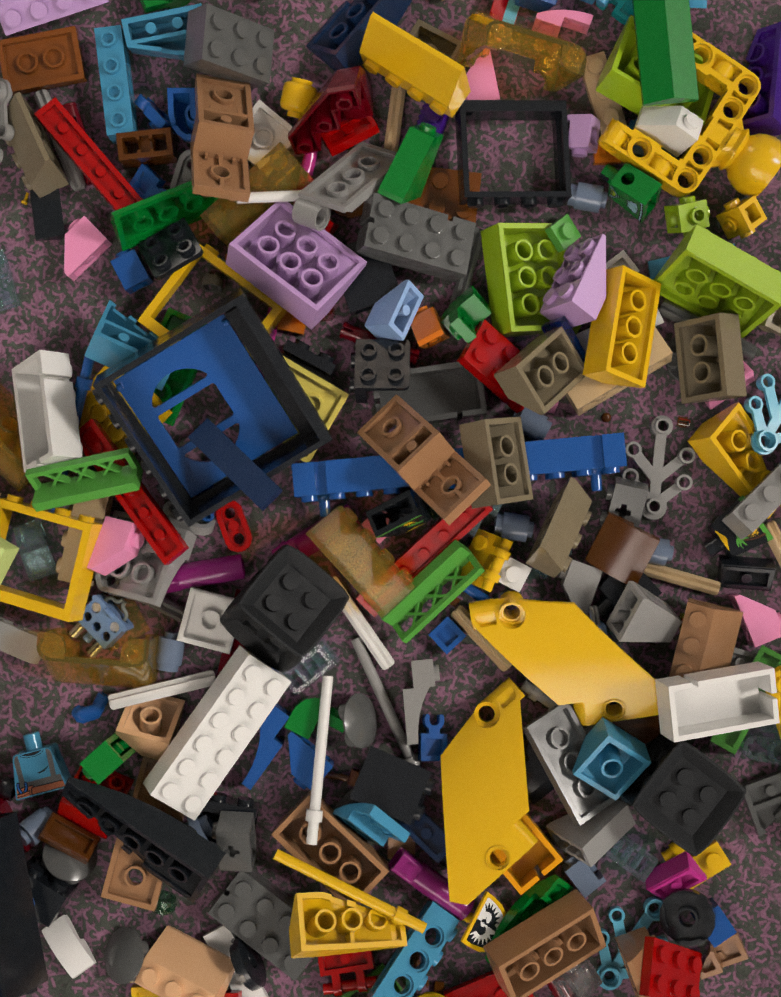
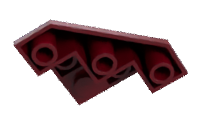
M361 66L339 69L314 96L288 133V139L295 155L321 151V132L326 133L340 130L341 121L373 116V89L367 72Z

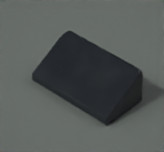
M59 188L41 198L38 197L34 190L29 191L36 241L63 239L65 230Z
M719 555L717 581L720 582V587L771 591L776 566L773 559L735 556L729 559L726 555Z

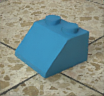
M602 717L585 736L572 772L576 777L616 801L652 762L643 742Z

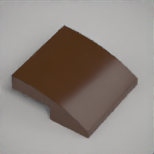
M608 512L585 557V561L625 584H628L629 581H634L638 584L660 542V538L635 527L633 522Z

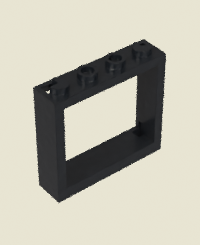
M464 100L455 113L459 205H468V208L471 209L481 208L484 205H494L495 208H507L511 205L533 208L537 204H547L549 208L562 207L572 196L566 100ZM466 120H552L556 191L470 192Z

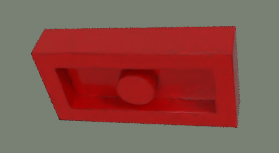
M367 116L361 119L342 121L340 130L326 133L321 132V139L333 157L376 135L380 131L373 117Z

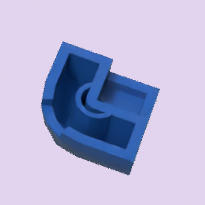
M167 88L168 116L171 127L184 141L190 142L196 117L195 88Z

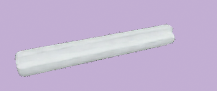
M334 576L333 578L344 588L338 577ZM349 595V600L343 609V613L383 670L388 669L394 664V659Z
M208 670L108 695L109 705L112 710L210 687L216 679L213 670Z

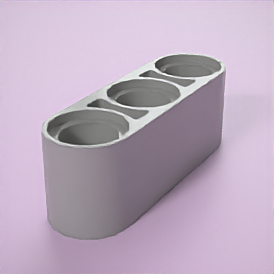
M0 616V651L25 662L38 664L49 638L45 635L40 637L38 632L19 624L15 626L13 625L14 622Z

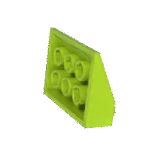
M630 15L601 72L595 91L639 115L640 109L643 106L634 16ZM695 53V62L703 64L702 57ZM697 81L699 96L697 102L653 106H683L702 119L704 125L714 92Z
M497 223L480 231L492 326L504 337L543 334L558 328L557 325L540 313L544 304L543 298L551 289L554 282V274L561 267L565 259L563 257L564 253L567 250L565 249L558 253L545 232V229L552 223Z
M697 224L682 239L653 279L661 283V296L699 317L715 313L738 314L741 338H744L781 307V272L768 266L756 257L749 255L732 243L723 240L708 229Z

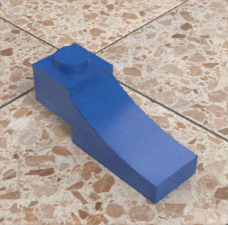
M278 703L259 728L260 740L256 757L250 771L242 782L249 790L255 785L284 743L277 734L290 717L291 712Z

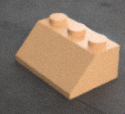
M168 925L145 956L141 970L134 983L160 997H224L235 970L231 957Z

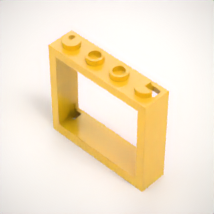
M200 244L204 252L201 256L203 259L272 308L262 322L268 333L271 334L287 311L226 265L224 261L218 258L220 253L209 244H206L204 247ZM201 257L175 271L137 320L141 325L159 337L169 332L168 329L154 319Z
M8 494L7 498H0V537L5 540L12 511L82 530L65 604L4 585H0V601L66 622L83 620L94 571L88 569L87 566L103 524L94 522L95 518L90 515L79 514V517L72 516L71 510L60 507L55 508V510L47 509L36 512L31 504L23 502L24 497Z

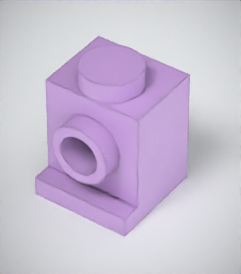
M568 114L567 122L570 123L568 140L569 149L572 150L571 156L583 158L587 157L588 153H597L601 121L592 114Z

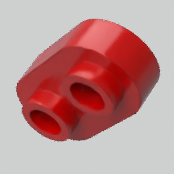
M233 500L216 510V518L226 546L234 552L246 551L252 544L253 536L242 506ZM229 508L235 511V516L231 519L227 518L225 514ZM238 533L244 536V541L241 544L236 543L234 540L235 535Z

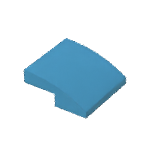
M348 804L336 808L332 813L365 840L384 847L388 838L405 843L410 835L406 829L373 804Z

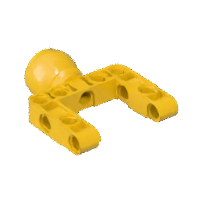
M692 32L694 54H699L703 59V64L695 62L697 81L720 96L701 128L698 141L689 147L682 157L677 160L662 150V146L635 128L632 130L612 118L599 138L598 144L623 163L631 164L662 184L661 188L674 197L681 198L692 193L700 185L709 169L718 167L719 170L726 169L727 178L737 192L745 196L751 197L755 195L757 197L781 167V141L768 134L750 135L749 129H744L742 118L759 94L761 82L753 72ZM738 84H743L747 87V95L739 91ZM724 107H728L732 110V118H729L724 114ZM635 145L640 146L644 151V156H635L632 147ZM694 153H699L702 156V165L694 161ZM679 176H684L688 180L687 188L679 185Z

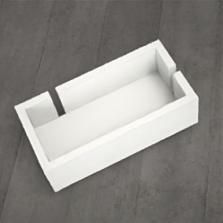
M38 350L12 369L24 473H26V469L82 457L83 446L80 442L79 418L75 404L76 393L73 389V382L69 381L73 370L68 353Z
M759 661L684 674V678L677 675L655 679L660 734L674 743L780 723L777 698L758 690L760 688L771 694L777 693L775 668Z

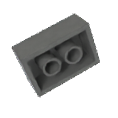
M206 3L188 11L183 66L213 77L250 83L251 89L270 84L275 30Z

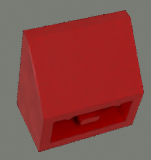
M80 766L74 778L91 782L85 777L82 772L83 767ZM113 771L99 785L128 795L134 780ZM62 797L57 813L59 816L92 834L107 839L108 836L100 829L101 827L95 817L88 819L65 797Z

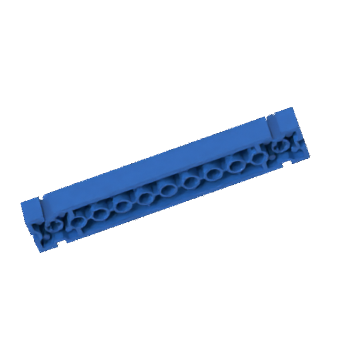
M624 432L525 442L531 481L537 480L539 475H545V480L565 478V473L572 472V477L590 475L592 491H602L601 475L620 472V467L627 466ZM454 448L464 458L463 448ZM380 455L295 463L291 465L294 497L301 498L303 503L319 501L320 517L331 516L330 500L346 499V494L356 493V497L361 498L373 496V491L383 490L384 495L400 494L401 488H410ZM453 484L449 489H454L455 484Z

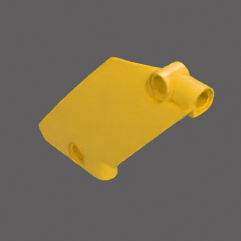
M510 677L477 705L474 713L440 755L450 902L468 905L538 841L520 820L529 812L520 703L525 694ZM483 706L493 708L495 713L493 719L483 720L479 715L480 708ZM502 850L506 854L505 861L501 863L493 861L490 855L492 851Z

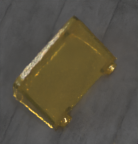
M485 11L473 12L465 21L458 63L463 66L472 67L478 57L486 58L489 55L490 49L497 51L506 50L535 59L533 73H540L545 80L543 89L551 92L561 90L585 74L587 56L583 48L558 34Z
M52 627L37 632V652L50 675L56 681L137 688L154 684L158 678L159 670L156 669V657L160 634H146L145 639H131L125 642L121 649L120 658H92L79 655L80 642L70 638L68 628Z

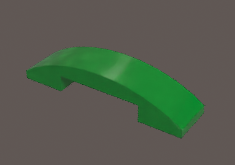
M556 874L540 881L525 892L510 908L497 927L492 940L546 908L549 904L567 895L574 887Z

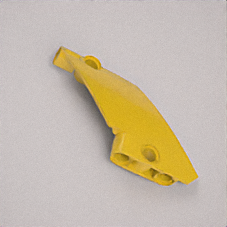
M516 591L504 592L497 599L490 598L469 602L473 630H478L498 652L556 704H573L574 712L581 725H596L602 717L610 722L658 715L655 678L611 640L574 602L523 599L522 595ZM509 605L517 606L514 610H509L506 607ZM610 702H618L614 705L609 704Z

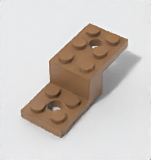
M196 73V117L190 141L192 194L248 203L251 194L248 156L255 132L250 83Z
M397 394L357 432L448 525L491 486L483 475L451 447L437 429ZM397 426L392 432H389L392 427ZM453 484H457L454 490L448 492V489Z
M143 756L133 797L156 807L183 823L184 814L151 796L144 786V780L158 760ZM116 838L101 897L155 911L163 882L141 866L143 860L134 852L130 855L121 848L124 843ZM131 869H138L142 872L143 880L136 883L129 878V871Z

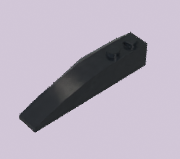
M70 777L61 794L88 819L95 817L101 827L100 829L108 837L115 835L124 843L121 848L130 855L134 852L143 860L141 866L192 903H194L226 854L216 843L208 841L199 835L193 827L183 824L152 805L119 791Z

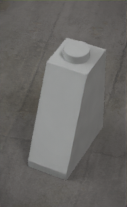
M629 581L606 625L619 642L671 643L682 620L666 602L636 582Z
M617 799L581 826H574L567 814L550 822L546 828L555 846L592 867L636 823L631 814V807L622 799Z

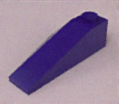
M781 22L757 29L746 56V60L749 63L747 69L753 72L761 82L759 94L742 118L744 129H749L750 135H781ZM738 84L740 86L739 91L747 95V87L743 84ZM726 107L725 115L732 118V110Z

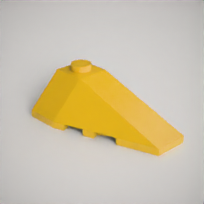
M739 402L732 404L702 423L688 440V443L702 462L740 497H746L771 472L765 466L762 458L764 455L756 453L751 446V436L755 432L754 424Z
M325 892L296 893L289 926L291 958L321 957L408 946L406 928L404 924L400 926L392 922V918L374 909L358 905L351 900L332 897V894Z

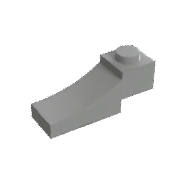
M433 659L411 661L413 688L403 689L407 745L418 744V724L424 698L429 688L435 687V681H440L439 665H433Z

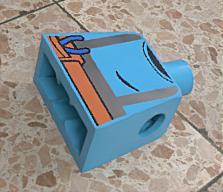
M39 731L23 735L26 750L13 756L16 800L63 789L71 774L57 743L43 746Z

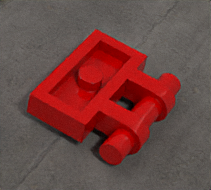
M373 951L318 957L320 977L331 975L332 983L323 984L324 995L334 994L335 996L344 995V992L358 990L359 993L367 992L368 988H372L378 979L377 976L367 977L365 974V970L375 968ZM355 972L356 979L343 981L341 974Z

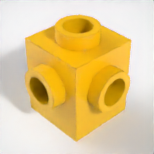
M755 195L741 201L738 197L730 200L723 205L725 210L716 215L728 239L740 236L741 239L748 237L756 231L755 228L767 219Z

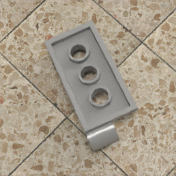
M360 142L298 193L299 198L292 209L293 221L308 228L322 231L329 223L331 209L342 213H352L379 189L397 152Z

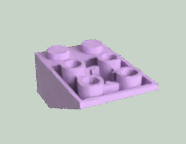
M604 234L588 238L579 244L571 245L565 251L563 256L565 259L561 267L554 274L552 287L543 298L544 304L540 313L558 327L562 326L564 330L596 320L606 299V236Z

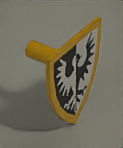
M485 891L475 913L470 912L462 920L469 923L460 942L478 952H485L483 946L492 941L497 927L506 915L502 904L488 891Z

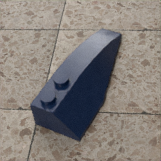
M346 0L306 47L335 72L339 69L357 66L363 68L364 62L359 51L372 12L397 25L412 0H354L351 4Z

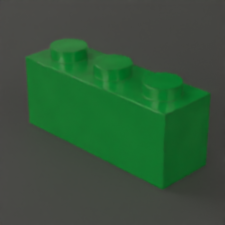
M114 733L79 764L83 767L82 772L85 777L99 785L136 751Z

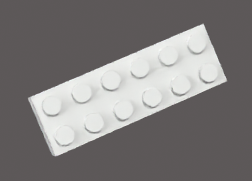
M239 645L144 780L143 784L149 794L195 821L286 691L291 681L280 671L271 668L253 653Z

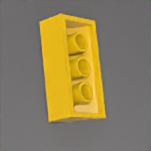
M372 12L359 51L364 62V68L374 75L377 73L381 74L391 86L395 88L400 86L407 90V94L415 101H425L438 115L446 114L452 118L471 92L465 67Z
M624 265L606 269V299L597 319L591 321L582 375L605 384L645 388L661 283Z

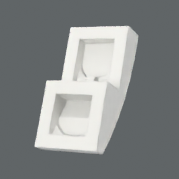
M62 915L49 927L41 930L53 953L71 978H76L97 963L87 942L79 938L68 915Z

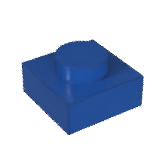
M448 615L428 633L446 654L466 637L465 633Z

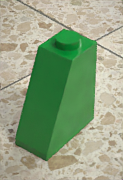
M421 122L419 125L410 126L379 187V194L400 204L421 197L444 136L436 132V127Z

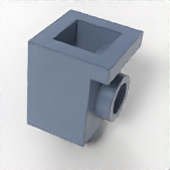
M570 854L564 858L565 863L561 865L564 872L585 898L606 882L600 870L594 873L597 870L595 864L590 867Z

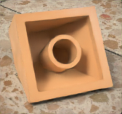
M169 696L125 707L115 734L141 756L159 760L178 733L185 700Z

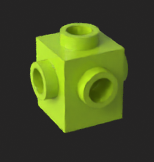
M695 195L678 198L679 203L664 206L667 233H683V236H686L696 224L703 228L710 227V210L706 199L695 200Z

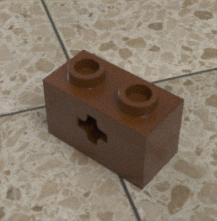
M170 127L116 133L118 157L125 169L137 168L141 164L155 166L178 162L176 136Z

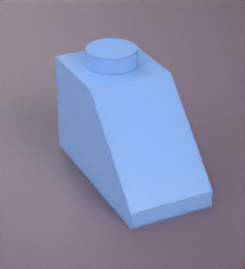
M404 280L374 304L364 326L377 339L404 341L424 295L410 280Z

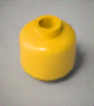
M292 77L291 81L284 83L280 106L288 110L287 116L299 119L317 94V89L312 86V81Z

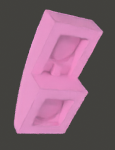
M574 10L543 11L537 13L533 28L558 36L562 26L587 35L593 15Z

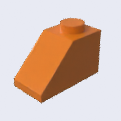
M427 305L418 309L411 324L419 347L426 350L450 338L444 325L440 322L441 318L434 307L428 309Z

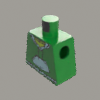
M608 163L599 175L601 179L609 184L608 196L641 223L659 202L662 184L629 163H625L620 170Z

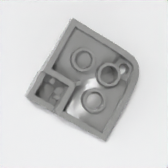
M114 510L112 518L134 523L127 513ZM175 527L189 549L169 565L162 563L145 539L138 556L106 576L95 572L98 589L109 595L161 607L165 594L177 571L185 560L189 561L197 535L187 529ZM115 578V583L112 585L111 582Z

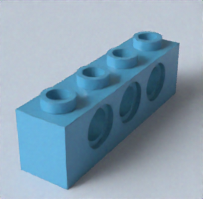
M121 25L94 28L106 133L113 144H117L116 133L139 131L136 105L134 103L135 97L129 49L127 48Z
M427 901L417 916L418 919L427 923L424 933L422 934L412 928L406 933L408 946L398 947L367 994V997H412L416 990L420 991L428 980L426 974L432 965L436 966L443 956L441 950L447 941L451 942L457 934L458 928L456 926L459 920L435 902ZM433 928L436 932V939L433 943L428 944L425 940V933L428 929ZM418 952L421 955V963L413 968L410 965V956ZM403 976L406 980V986L403 991L396 992L394 982L398 977Z

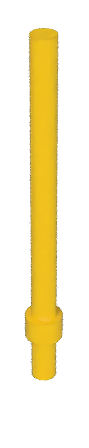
M277 849L273 857L274 860L392 918L391 921L400 926L404 924L422 934L424 933L427 923L408 914V910L400 906L396 908Z

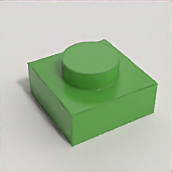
M568 214L561 216L545 229L558 253L567 249L581 237Z

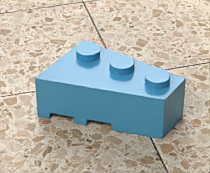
M199 3L121 19L127 48L132 54L184 60L188 11L202 4Z
M109 300L84 355L109 368L159 338L152 331L148 334L137 326V320L131 315L127 318L115 309L116 304ZM170 373L158 383L156 389L162 391Z

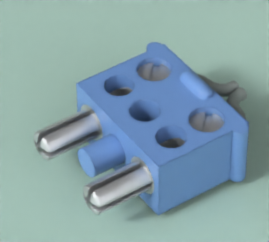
M105 593L93 595V600L85 607L83 620L78 621L69 631V634L72 635L71 637L77 638L86 629L88 632L83 636V639L87 643H90L93 639L97 641L87 651L88 655L91 654L90 657L94 658L102 649L112 647L128 630L134 628L133 623L128 619V611L125 608L127 602L123 598L118 600L112 596L107 597ZM113 602L117 604L122 603V611Z

